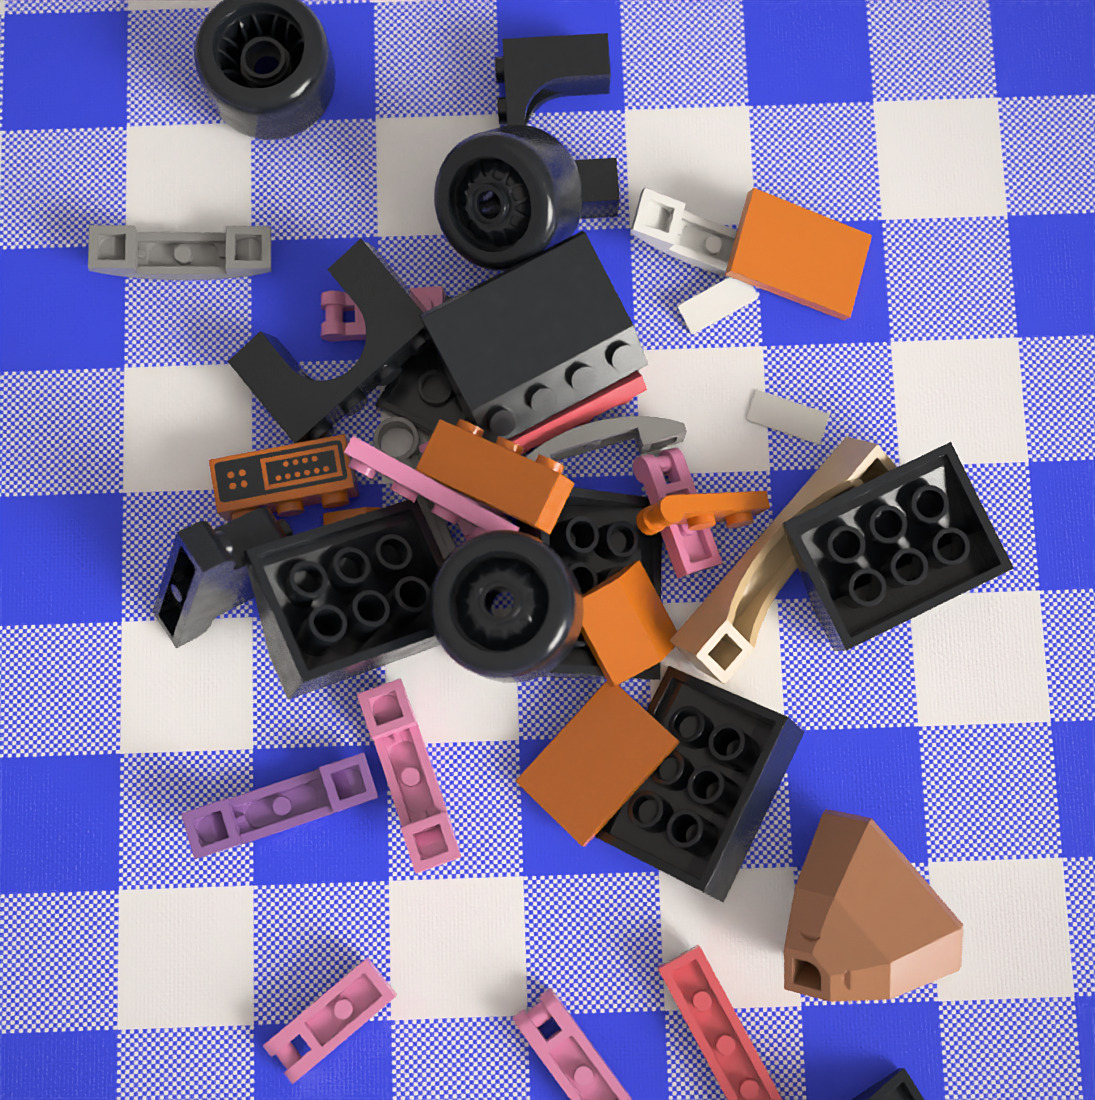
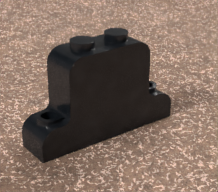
M264 506L255 509L215 529L211 527L208 521H200L177 531L152 611L176 649L202 635L219 615L255 598L244 551L248 548L293 535L289 524L284 519L277 520L269 507Z

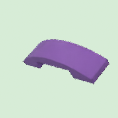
M363 752L321 766L317 770L230 799L225 798L183 812L181 816L195 860L303 825L379 797L365 753Z

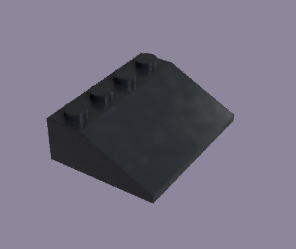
M584 231L576 233L419 315L468 422L484 430L481 438L493 443L496 442L498 436L507 440L648 365L634 325Z
M951 442L782 523L813 610L833 651H847L1014 569Z
M573 487L550 535L516 519V526L520 528L518 532L529 534L545 542L567 563L578 581L582 595L632 562L640 560L661 600L662 535L661 532L646 535L641 532L636 523L638 512L651 505L648 497ZM581 631L568 656L553 670L540 676L548 678L606 679ZM661 662L628 680H660Z
M417 499L415 502L406 500L248 548L244 551L269 656L288 700L440 646L429 617V595L433 579L444 558Z
M668 666L646 711L680 743L594 837L724 903L805 731L786 715Z

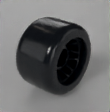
M222 0L210 10L200 25L194 44V62L197 75L212 107L231 128L252 138L263 140L285 139L311 127L326 111L335 90V63L322 23L312 9L303 1Z
M528 125L502 126L465 138L453 147L445 157L438 171L434 187L436 217L441 231L449 244L467 261L492 271H505L571 237L579 224L584 201L581 175L569 151L551 134Z
M489 531L464 541L444 559L436 572L430 589L429 617L434 634L443 650L464 669L497 682H525L543 676L553 670L573 649L583 622V598L573 571L545 542L529 534L517 531ZM502 592H511L514 600L512 609L504 616H494L491 609L494 599Z

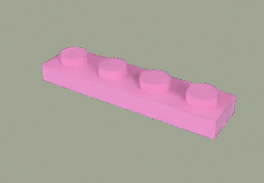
M352 436L344 451V454L352 458L348 465L350 468L372 480L377 472L394 481L390 490L406 499L415 502L418 495L435 504L431 512L444 520L456 525L459 518L476 526L472 533L474 536L489 531L510 530L518 532L520 529L355 436Z

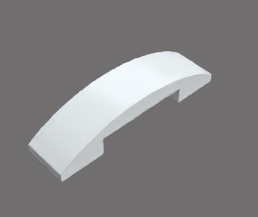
M644 187L641 190L630 232L652 247L676 259L729 278V276L725 275L737 230L685 211L686 203Z

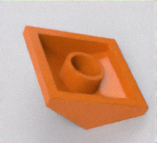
M640 560L632 562L582 595L584 609L581 633L610 687H615L656 665L675 648L670 639L676 634L677 630Z

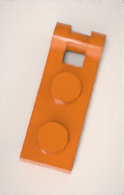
M767 491L668 495L658 500L655 504L641 509L637 514L636 523L641 532L646 535L656 534L666 526L687 524L688 530L691 531L713 527L716 525V522H726L727 528H739L754 523L753 516L770 509Z

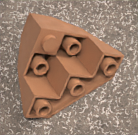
M826 809L821 816L794 890L784 943V990L829 1002L890 1000L958 972L962 966L963 923L872 818Z

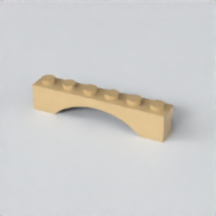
M846 436L670 639V642L696 669L725 684L755 649L758 633L768 609L780 589L798 568L782 523L897 468L883 449L876 443Z

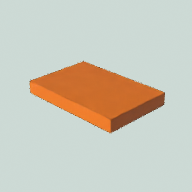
M753 188L746 196L725 275L844 321L850 318L872 235Z
M606 681L515 782L581 846L585 847L674 750L680 741L619 685L610 687Z

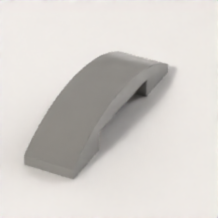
M89 225L88 269L91 272L155 280H217L271 272V226H226V232H137L135 225Z
M626 416L604 419L568 430L545 442L528 454L526 458L536 461L538 454L554 461H560L634 438L636 439L640 455L682 443L687 430L682 422L659 417Z

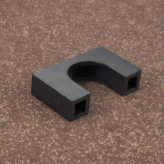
M608 33L502 39L503 56H495L496 84L505 83L506 97H497L499 125H528L534 112L544 103L555 98L609 94L611 70ZM617 158L574 160L581 175L584 193L580 219L618 217L619 185Z
M363 239L357 241L327 269L358 306L365 321V346L360 358L349 371L331 380H314L302 369L277 337L261 331L227 361L294 444L331 437L335 432L333 426L345 415L349 417L359 412L369 401L367 395L378 385L385 386L396 379L402 371L400 366L413 354L415 356L421 355L432 346V342L419 316L428 310L376 248Z

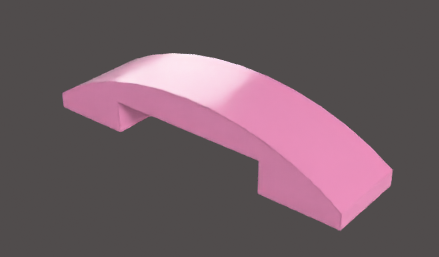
M400 678L358 693L357 697L370 737L374 740L402 826L400 828L415 874L461 858L443 795L402 679Z

